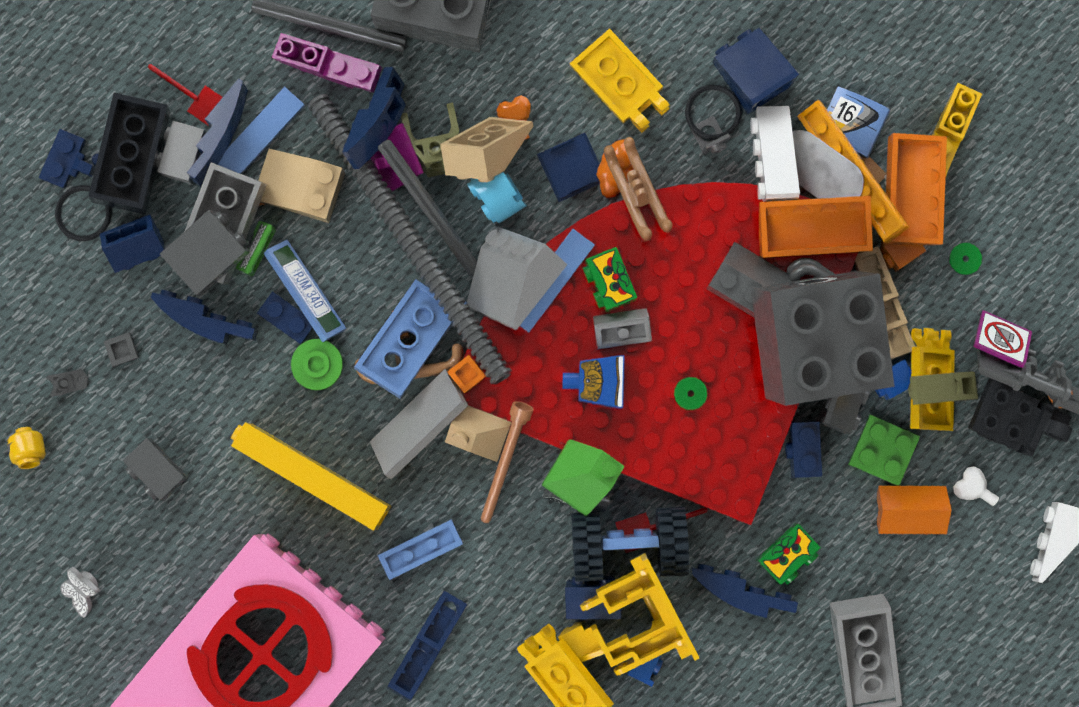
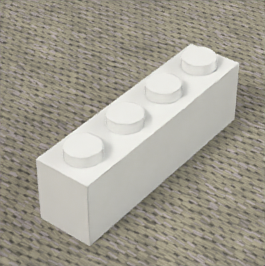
M789 106L757 107L755 118H751V134H756V139H753V155H758L759 160L755 162L756 177L761 178V183H758V199H763V202L799 200L800 190Z

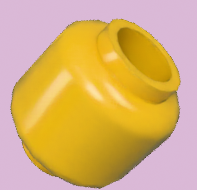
M31 427L16 429L15 433L7 440L11 463L18 465L20 469L37 467L46 456L42 434L38 431H33Z

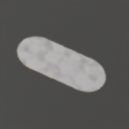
M804 130L792 132L800 186L818 199L861 195L864 179L862 172L854 163L812 133Z

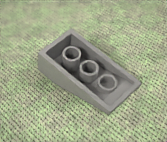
M884 594L831 602L832 627L846 706L853 707L855 704L895 698V700L856 707L902 706L891 606Z

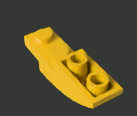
M960 83L956 84L932 134L933 136H947L946 175L982 96V93Z

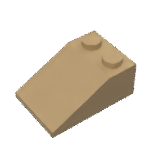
M489 117L441 143L445 175L457 176V179L461 180L469 178L478 179L479 182L494 180L495 176L505 171L533 128V121Z
M269 149L258 180L267 184L260 202L329 223L345 171L342 167L319 160Z

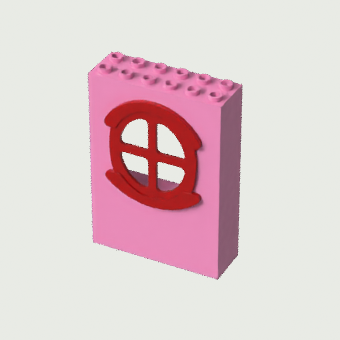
M269 533L267 535L257 534L249 540L110 707H329L386 639L382 635L384 630L375 622L371 621L368 624L362 619L363 612L352 603L348 606L340 600L343 597L342 594L332 586L329 588L324 587L320 583L322 578L310 568L304 570L298 565L301 560L290 551L283 552L279 549L280 542ZM260 608L279 609L285 613L286 619L264 645L257 644L238 628L236 624L238 618L250 611ZM294 625L302 627L308 643L307 661L300 675H294L272 656L273 649ZM225 634L232 635L253 654L252 660L230 685L225 684L221 680L217 667L218 649ZM262 664L271 668L289 685L285 693L266 701H247L239 695V690Z

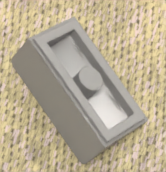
M647 309L593 317L598 349L652 341Z

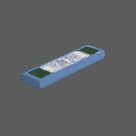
M288 240L267 249L263 253L322 342L331 339L346 329Z

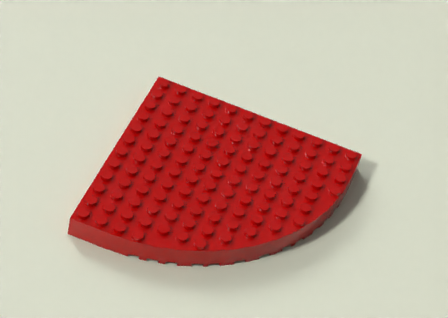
M709 182L676 185L655 190L673 227L670 232H664L659 226L650 204L639 207L648 228L652 231V238L649 241H644L639 235L624 200L612 203L580 219L546 243L555 252L571 230L574 229L595 244V246L530 333L520 326L517 330H514L486 316L482 318L479 326L482 325L484 328L483 333L486 332L488 334L487 339L493 341L492 346L497 347V354L500 353L503 356L501 360L507 362L506 367L511 368L510 376L498 384H491V378L485 377L467 393L464 394L461 389L460 391L468 406L512 422L510 420L511 415L509 414L512 403L516 401L526 403L532 406L534 410L530 421H527L522 426L521 434L561 450L569 439L603 450L624 465L621 474L751 525L799 403L785 406L765 398L755 318L706 288L734 242L760 257L759 202H763V199H758V185ZM799 195V200H802V199H811V198H808V197ZM617 247L637 295V300L605 312L604 307L598 308L593 293L597 292L593 282L588 283L583 267H586L585 260L587 258ZM858 252L761 258L786 273L787 267L794 260L811 258L834 274L851 272ZM806 275L803 276L800 280L811 279L814 277ZM647 309L652 341L603 349L597 348L593 323L594 316ZM467 349L464 358L469 355L480 368L482 364L476 362L477 357L472 356V349ZM624 355L623 409L578 401V389H562L563 373H579L580 361ZM687 377L701 380L707 389L705 403L695 410L683 409L674 398L676 385ZM689 390L687 394L689 397H692L694 392Z

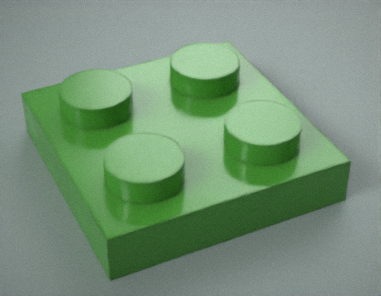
M869 415L848 465L899 486L920 436Z

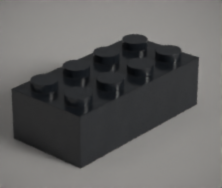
M113 93L88 196L92 203L146 215L157 169L156 161L162 149L170 115L167 104Z

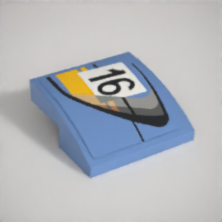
M837 87L827 110L859 156L868 159L890 113V109L857 93Z

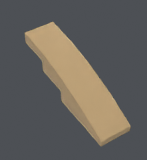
M879 247L873 248V251L859 253L854 262L857 271L878 273L881 276L891 360L912 353V347H915L906 326L908 322L898 300L899 294Z

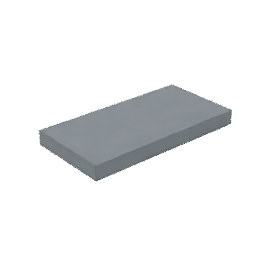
M444 369L370 441L384 475L392 479L468 406L458 385L448 374V370Z

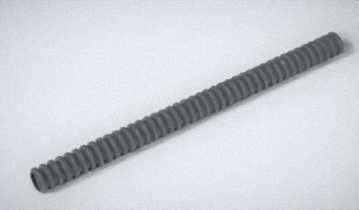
M321 94L313 98L308 104V109L313 111L312 115L314 118H317V123L322 124L321 129L326 131L325 135L330 138L331 144H335V150L339 151V156L343 158V162L348 164L347 168L353 171L352 175L354 178H357V183L359 185L362 184L361 189L366 191L365 195L368 198H371L370 202L372 205H375V210L377 212L380 211L379 216L384 218L383 222L385 225H389V231L394 232L393 237L398 239V245H402V251L407 252L406 257L412 259L411 264L416 266L415 270L417 273H421L420 278L426 280L424 284L427 287L430 286L429 291L435 294L434 299L436 301L439 300L438 305L444 307L443 312L449 315V321H453L452 326L458 328L457 333L463 336V342H467L466 347L472 349L471 354L477 357L476 362L482 364L480 368L486 370L485 375L491 378L490 383L498 384L510 376L511 368H507V362L501 360L503 356L500 353L497 354V347H493V341L487 339L488 334L486 332L483 333V326H479V320L473 318L474 313L472 311L469 312V305H465V299L459 297L460 292L458 290L455 291L456 286L450 283L451 279L446 277V271L441 270L442 265L437 263L438 259L436 256H432V250L427 249L428 244L423 242L424 238L421 235L418 236V229H414V223L409 222L410 217L404 215L406 211L400 208L401 204L399 201H396V196L394 194L391 195L392 190L386 188L388 184L382 181L383 177L381 174H378V169L374 167V163L368 160L360 169H354L342 153L344 144L351 131L347 127V123L342 121V115L338 114L337 108L334 107L332 101H329L327 94Z

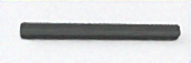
M253 0L251 10L254 13L403 52L406 46V38L404 36L269 0Z
M390 140L382 142L378 146L379 151L468 275L474 276L477 264L474 256Z

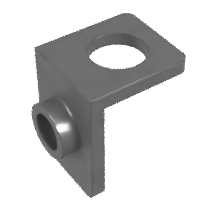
M714 116L695 125L699 130L709 125L715 129L716 134L723 133ZM692 131L703 154L710 151L712 154H716L727 147L726 143H728L731 137L728 133L716 140L705 141Z

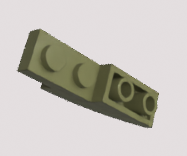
M975 372L910 377L908 391L910 398L913 400V405L978 399Z

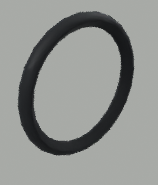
M705 85L698 88L692 93L686 103V121L691 130L704 139L716 140L728 133L732 134L741 120L742 112L738 98L732 91L721 85ZM705 91H721L728 95L735 105L736 117L734 123L727 131L721 134L712 135L704 133L692 121V103L698 95Z
M80 185L67 190L60 197L55 208V218L59 229L64 235L76 241H89L99 237L100 233L105 232L111 220V207L105 206V221L95 233L79 236L65 228L61 220V208L64 201L75 192L90 191L91 186Z

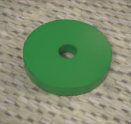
M961 243L952 249L949 261L954 271L962 275H969L979 269L982 263V255L975 245ZM963 256L969 258L968 262L963 261Z
M687 377L676 385L674 398L683 409L695 410L705 403L707 389L701 380ZM689 390L694 392L692 397H689L687 394Z

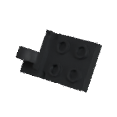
M991 378L988 379L968 426L969 429L977 432L979 436L995 443L1003 444L1009 449L1028 456L1034 455L1042 434L1061 442H1068L1073 428L1068 426L1072 418L1071 416L1055 409L1056 407L1049 403H1041L1039 400L1023 392L1015 391L1012 387Z

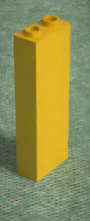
M245 422L243 426L238 425L231 436V439L234 440L231 445L233 448L373 531L379 529L392 507L254 424Z

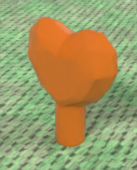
M520 95L515 97L512 102L505 101L499 103L497 115L499 118L527 121L530 115L531 104L528 98Z

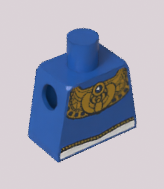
M624 355L580 361L579 373H563L562 389H578V401L623 409Z

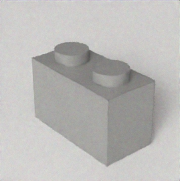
M173 121L171 127H167L164 134V142L166 143L164 152L159 153L156 161L158 173L164 177L193 185L194 182L187 174V171L201 156L196 145L207 132L201 128Z

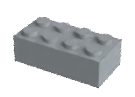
M210 163L185 231L208 210H212L215 213L220 211L230 221L228 225L230 230L234 234L238 231L246 239L267 184ZM236 265L218 282L229 284Z

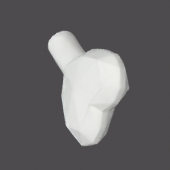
M975 466L968 467L963 473V479L957 481L953 486L954 494L960 499L974 500L982 498L992 506L999 500L998 496L987 489V481L984 474Z

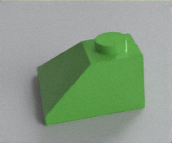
M569 439L544 479L542 486L581 514L587 516L612 489L624 465L603 450Z

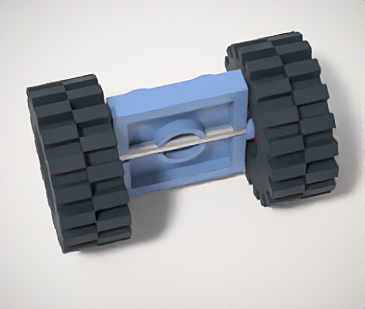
M684 507L656 508V533H652L650 528L634 529V534H624L623 530L606 531V536H601L599 511L590 512L587 516L580 512L571 513L575 582L603 580L602 549L616 550L657 547L660 577L688 576L689 543Z

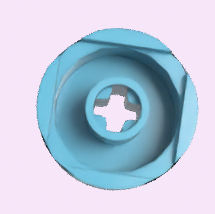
M502 172L490 182H479L478 179L470 178L471 181L467 183L472 194L484 202L481 208L486 217L493 223L496 221L501 223L527 206L522 201L523 198L508 173L505 175Z

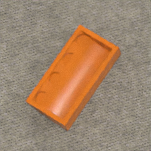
M892 133L888 137L886 194L909 226L907 230L888 244L943 245L947 136Z
M871 196L759 202L760 257L873 251Z

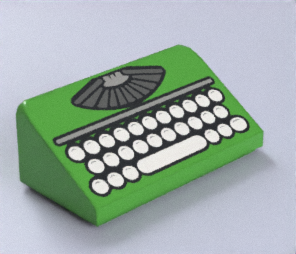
M262 221L258 222L248 242L249 244L246 246L250 253L237 264V270L254 276L264 256L263 253L267 250L276 232L272 225Z

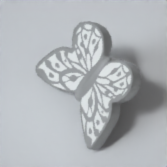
M71 567L67 571L69 579L61 584V593L65 597L72 598L74 608L84 618L90 613L92 608L90 596L98 594L100 589L98 588L97 580L92 574L85 571L80 573L76 568Z

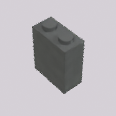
M208 210L160 253L164 260L196 295L202 296L250 253L246 247L249 244L238 231L234 234L228 227L230 221L220 211L215 213L212 210Z

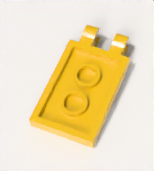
M608 29L570 63L574 71L623 124L630 119L641 133L650 127L648 125L650 122L641 113L651 104L661 116L670 109V104L659 94L663 89V85L611 29Z
M924 328L923 337L922 329H912L911 338L917 347H912L911 377L954 373L955 350H950L951 331L941 330V337L939 339V331H934L932 328ZM911 399L910 429L953 431L954 401L913 405V400Z
M550 624L544 626L541 631L534 636H530L517 647L518 652L528 661L524 667L555 707H611L614 704L563 638L559 641L556 640L555 629Z

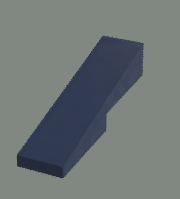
M443 591L388 684L387 689L409 702L412 700L466 608V603ZM452 602L456 606V612L443 605V603Z

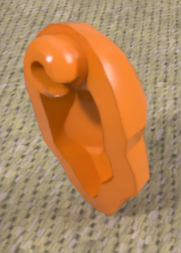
M621 139L610 146L614 148L617 160L628 182L627 173L634 169L625 150V139ZM603 153L596 176L600 181L602 195L606 198H613L620 191Z

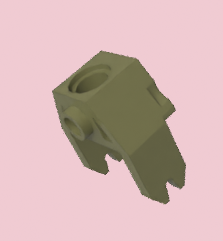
M453 103L447 104L451 123L448 134L416 140L411 131L408 114L402 113L401 115L402 123L422 170L427 177L445 174L440 144L460 134Z

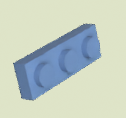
M451 519L379 554L378 557L389 580L462 545L463 542Z

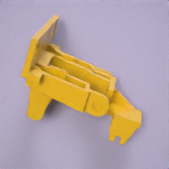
M645 553L630 560L635 569L634 571L596 589L597 595L584 601L580 608L582 611H586L604 603L608 613L611 614L643 598L653 617L651 629L630 639L627 634H624L606 643L596 624L584 629L581 622H576L573 626L566 627L558 636L559 640L562 638L565 640L581 662L605 654L611 667L621 663L614 668L617 676L674 648L678 651L681 659L692 655L695 661L699 659L688 634Z

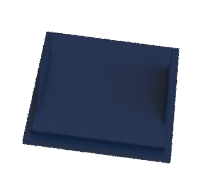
M586 133L537 154L558 202L600 184L596 176L600 163Z

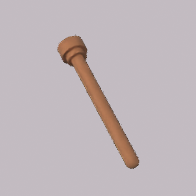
M517 401L512 403L509 413L512 424L481 515V520L484 523H489L492 519L522 426L531 419L534 409L526 403Z

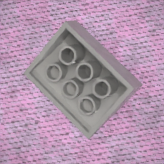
M497 226L496 229L489 232L485 238V243L481 246L467 305H469L471 310L517 330L567 264L546 244Z

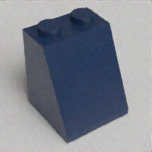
M760 28L753 32L751 29H748L737 37L738 42L734 45L729 46V44H725L715 52L717 56L714 57L712 62L748 115L755 111L757 107H761L790 88L799 76L794 67Z

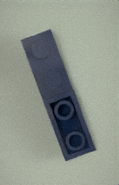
M384 67L372 100L369 103V108L359 109L352 123V128L342 153L354 169H360L379 150L378 146L388 139L406 106L400 96L405 84L394 67Z
M161 290L160 294L152 292V300L162 311L181 326L200 336L227 345L229 335L256 341L258 330L252 328L253 323L238 319L236 324L225 322L226 316L211 313L209 318L207 317L209 307L202 305V299L187 296L186 300L177 299V293Z
M699 563L697 568L691 567L690 573L709 592L740 610L767 618L769 607L796 613L798 602L791 600L792 595L776 592L775 596L765 595V589L749 586L747 591L745 590L746 579L740 578V572L725 569L724 574L713 572V566Z

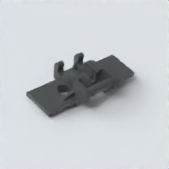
M980 349L977 350L980 374L1011 386L1015 391H1019L1021 386L1029 385L1036 390L1045 392L1054 407L1064 408L1079 414V388L1072 386V380L1066 376V370L1062 369L1063 362L1054 360L1051 367L1043 374L1037 371V359L1034 357L1036 351L1032 349L1028 351L1027 361L1023 368Z

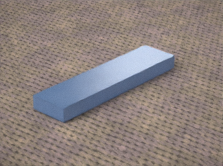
M284 87L228 147L218 165L243 174L305 107V104Z
M572 229L555 251L567 266L520 325L528 333H530L595 246V244L576 230Z

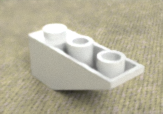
M1052 502L1051 507L1048 506L1044 513V522H1047L1045 532H1041L1037 540V548L1040 549L1038 559H1034L1030 567V574L1033 575L1032 581L1043 583L1078 545L1079 508L1059 502Z

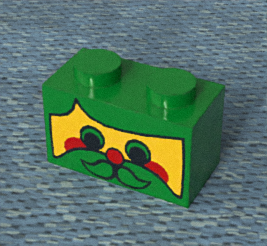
M617 247L585 260L586 267H583V272L588 283L593 282L597 292L593 293L598 308L604 307L605 312H609L637 300V295Z
M794 523L756 561L779 585H782L784 582L788 585L799 575L797 570L803 564L808 566L819 556L816 552L821 547L798 523Z

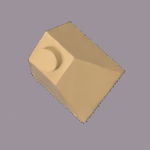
M467 406L451 422L445 443L497 462L512 422Z

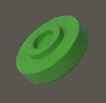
M311 339L302 343L295 350L291 360V370L297 382L305 388L325 390L339 380L343 371V359L339 350L328 341L322 342L321 339Z

